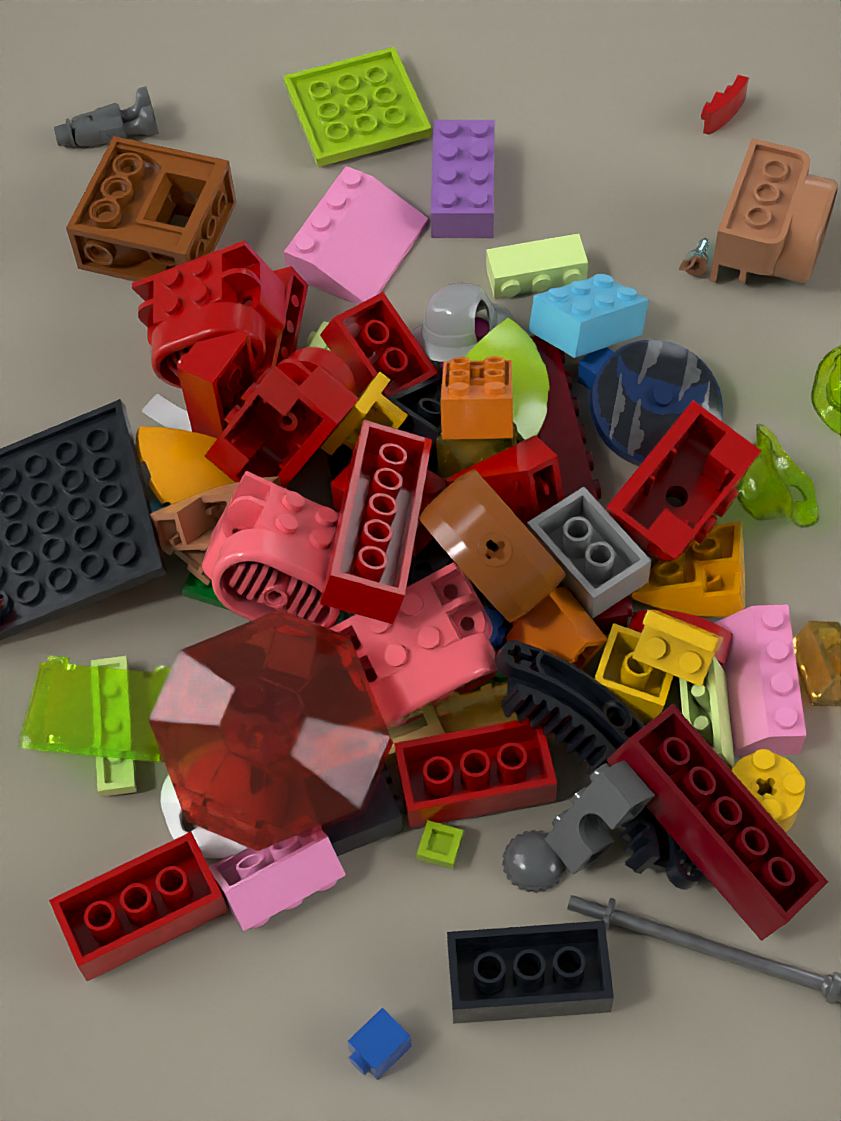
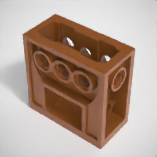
M113 136L66 227L78 269L136 282L214 252L236 205L230 162L224 159ZM174 214L189 217L185 228L170 225Z

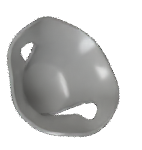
M458 282L439 289L431 296L423 324L415 328L411 333L430 360L444 362L450 361L455 357H465L478 343L474 332L476 312L486 309L490 331L509 317L513 321L514 318L506 307L492 303L481 286Z

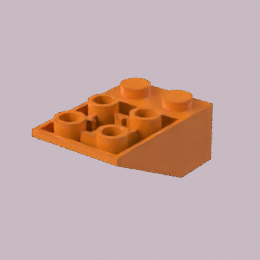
M499 356L487 357L482 361H470L466 357H455L450 361L443 362L441 388L442 440L513 438L512 360H505Z

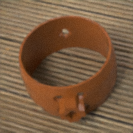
M475 469L452 482L427 505L419 516V520L441 547L510 623L530 612L553 592L566 576V573ZM490 539L498 546L494 551L485 545Z

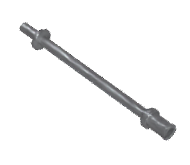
M574 895L570 897L567 910L601 921L605 920L606 931L609 925L613 924L819 991L828 1003L835 1004V1001L841 1003V973L834 971L833 975L821 976L615 909L616 900L611 897L607 906Z

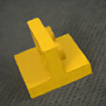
M381 372L375 376L360 394V399L321 446L324 451L332 456L342 443L353 450L363 420L394 429L399 428L408 415L381 394L389 383V378Z
M647 610L642 623L645 626L632 658L702 686L714 655L719 651L723 637L660 611Z

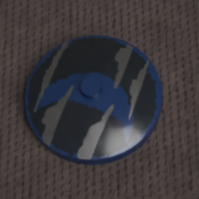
M664 340L636 341L616 350L600 367L590 391V413L599 436L616 455L637 466L641 465L693 400L721 421L723 414L720 388L708 366L688 349Z

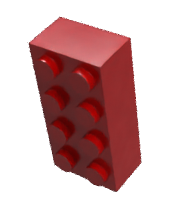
M526 718L522 723L515 720L394 743L396 764L409 829L426 826L427 820L443 823L556 801L557 780L547 739L543 735V726L539 724L535 729H532L529 718Z
M192 832L49 900L75 962L86 981L92 980L228 912L223 895Z

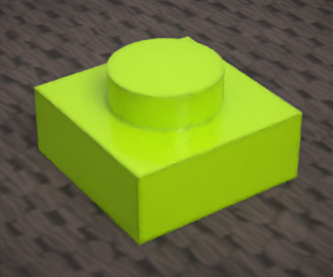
M427 820L416 854L417 860L453 870L464 837V830Z

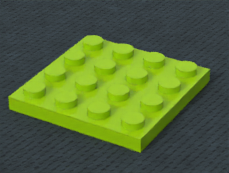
M395 46L283 75L285 88L317 167L432 137L431 125Z

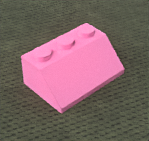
M307 814L272 832L248 849L209 866L226 904L243 931L264 925L271 916L282 910L297 907L305 897L316 891H324L331 888L338 879L345 876V872L328 836Z

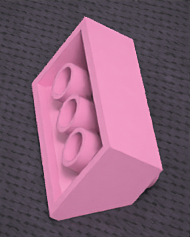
M750 606L715 622V624L733 634L725 664L721 665V667L725 671L727 678L734 756H747L760 749H768L778 755L800 754L806 738V729L789 606Z

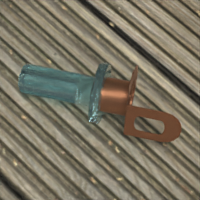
M707 238L701 239L697 248L689 251L686 260H683L679 267L680 271L685 270L693 276H700L705 273L709 260L706 252L710 246V241Z

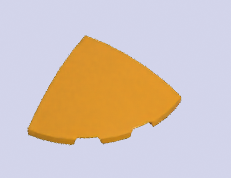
M140 426L137 429L136 450L139 463H146L151 474L148 484L161 504L169 502L172 505L207 490L235 483L204 457L217 438L187 430L165 427Z
M736 521L713 526L712 531L701 544L695 541L691 548L675 561L668 562L658 559V562L650 569L648 583L632 592V598L653 607L696 616L728 617L744 610L745 562L742 522Z

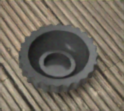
M543 830L524 831L523 834H517L506 845V851H504L502 856L504 858L502 861L504 866L503 872L507 874V879L512 881V885H517L518 889H525L526 892L534 891V893H538V891L545 892L548 888L552 889L563 878L564 871L567 868L544 840L549 833H544Z

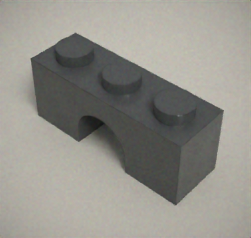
M625 760L612 766L605 763L597 768L590 776L592 783L578 791L571 798L572 807L563 811L552 821L554 828L544 840L572 874L596 863L614 843L615 840L605 829L602 819L612 830L634 819L655 796Z

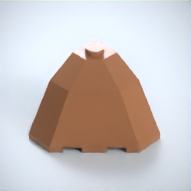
M279 476L263 478L282 487ZM239 482L207 490L149 514L157 530L161 549L170 556L175 553L189 564L187 570L207 586L212 583V579L204 573L202 562L213 530Z

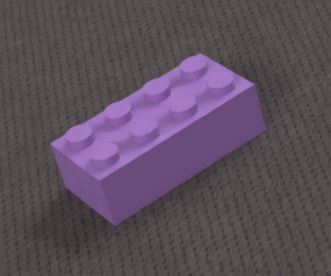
M434 120L431 188L432 238H493L495 120Z

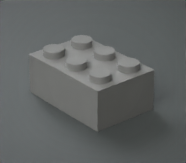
M582 487L527 522L528 530L566 573L560 584L569 589L591 619L648 583L651 560L585 487Z

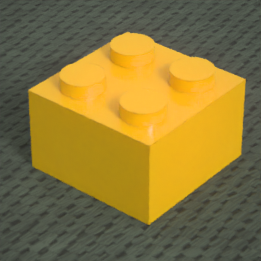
M613 623L594 679L618 697L642 723L648 724L661 714L674 675L633 659V653L642 633Z

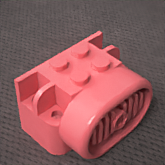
M245 471L213 530L202 562L203 571L212 579L213 590L219 601L233 613L285 636L309 638L320 635L322 632L330 629L337 621L340 610L321 605L320 600L339 513L329 507L304 498L297 492L289 491Z
M454 562L406 587L405 597L393 624L356 614L322 632L325 639L334 643L342 659L341 664L344 670L348 671L356 688L369 695L382 723L388 728L402 726L424 716L423 713L398 722L400 719L410 716L411 712H419L420 707L426 708L430 706V702L434 710L480 687L499 673L494 662L496 653L489 641L493 630L491 620L469 578Z

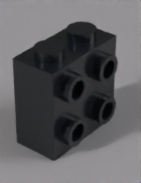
M374 752L304 779L306 793L321 830L328 836L337 856L403 831L402 816L406 815L403 801L399 794L392 795L388 784L392 783L388 767L385 762L378 763Z

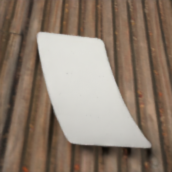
M156 394L142 409L143 413L166 428L192 432L188 412L171 403L160 394Z

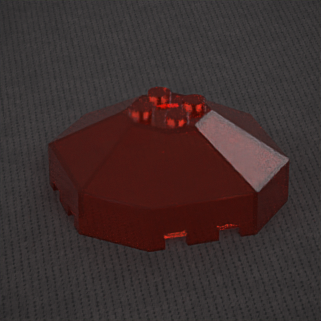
M281 609L181 649L148 720L186 821L255 851H261L296 835L306 838L327 829L328 826L363 814L393 745L392 738L350 637Z

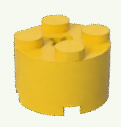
M768 749L757 750L740 759L731 771L779 826L787 832L794 824L804 799L805 779L788 759L772 753Z

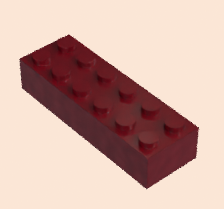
M674 704L630 737L607 759L611 766L623 760L631 766L655 795L646 807L761 941L787 924L828 883L827 879Z

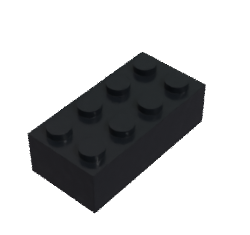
M605 920L447 932L453 1024L608 1013L612 1010L614 994Z

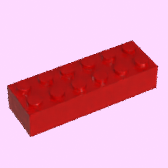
M363 420L352 453L320 600L321 605L389 624L394 623L405 597L432 439Z

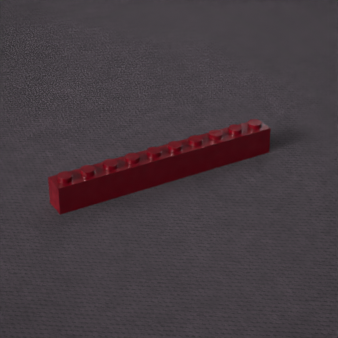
M536 335L529 336L537 346L541 359L546 366L549 380L547 414L537 437L558 456L564 499L585 487L598 501V499H601L600 483L598 479L593 480L591 471H594L591 451L585 452L584 444L587 442L584 424H578L576 418L579 416V405L577 398L570 395L569 390H572V379L570 371H564L563 368L565 352ZM626 596L592 619L604 635L610 633L613 623L627 628L628 617L633 616L630 597Z

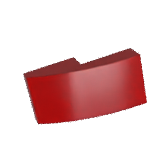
M737 75L732 86L727 85L724 93L716 91L711 103H705L701 113V120H705L704 134L709 135L730 121L738 112L746 99L748 77Z

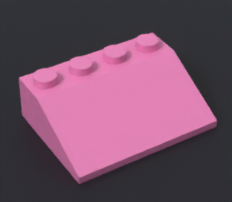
M345 166L285 249L286 267L292 266L308 285L358 305L381 293L428 224V218L373 176Z

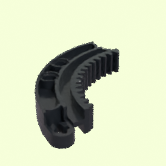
M511 640L506 642L495 655L494 662L497 670L503 676L509 678L507 680V695L501 701V708L505 717L509 718L515 712L520 723L529 718L532 729H535L539 724L542 725L544 736H548L553 732L557 745L565 741L568 754L573 752L579 754L578 764H589L586 772L588 775H591L605 763L611 766L607 759L630 737L645 726L609 689L584 671L547 651L520 641ZM646 806L634 819L620 825L626 828L620 834L621 839L630 842L623 848L625 853L631 855L625 861V865L634 870L635 873L641 874L647 868L660 871L666 870L669 881L675 887L685 890L692 888L705 876Z

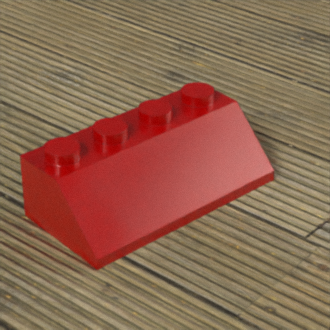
M240 331L195 342L189 352L184 353L180 357L177 371L192 432L218 438L228 425L224 420L225 417L237 404L239 405L242 395L252 383H256L258 380L250 334L248 332Z

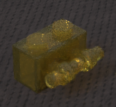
M808 621L793 639L797 670L811 706H841V625L839 622Z
M491 682L481 686V689L468 693L456 692L455 694L448 695L449 699L436 702L437 714L442 719L444 733L518 720L515 712L509 718H506L501 708V701L507 695V682Z

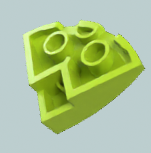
M508 317L485 335L465 357L469 358L470 361H482L491 356L512 360L513 437L522 442L534 435L538 436L547 414L549 380L546 366L541 359L537 346L529 335Z

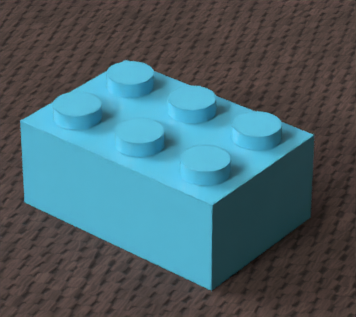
M596 274L592 278L574 281L569 285L551 288L546 292L534 295L528 331L576 358L642 335L649 299L637 294L635 289L624 287L613 281V278L609 275Z

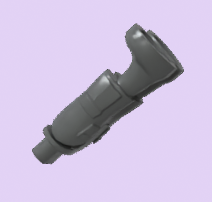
M146 86L137 89L136 102L127 109L121 110L119 104L112 103L99 107L94 111L75 116L71 121L68 118L66 119V124L54 126L58 146L71 143L73 147H94L102 143H110L113 136L128 139L127 135L143 134L152 136L159 134Z

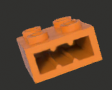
M556 587L553 592L530 612L515 620L513 628L505 636L507 641H520L540 648L569 662L580 670L584 669L608 640L567 587Z

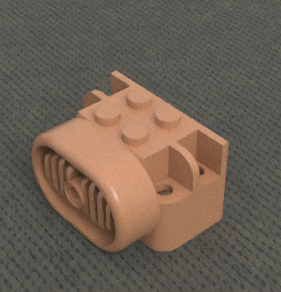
M752 138L717 232L710 281L716 283L721 266L723 265L739 269V282L746 283L749 272L758 275L775 276L803 284L809 282L830 221L838 183L833 179L809 174L811 160L804 151Z

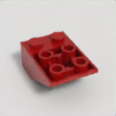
M536 435L445 479L447 488L457 478L475 469L524 525H527V522L564 499L558 456Z

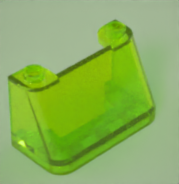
M48 656L47 662L39 663L20 732L18 748L177 764L187 678L176 675L177 668L155 666L154 672L72 665L69 664L70 658L61 656Z

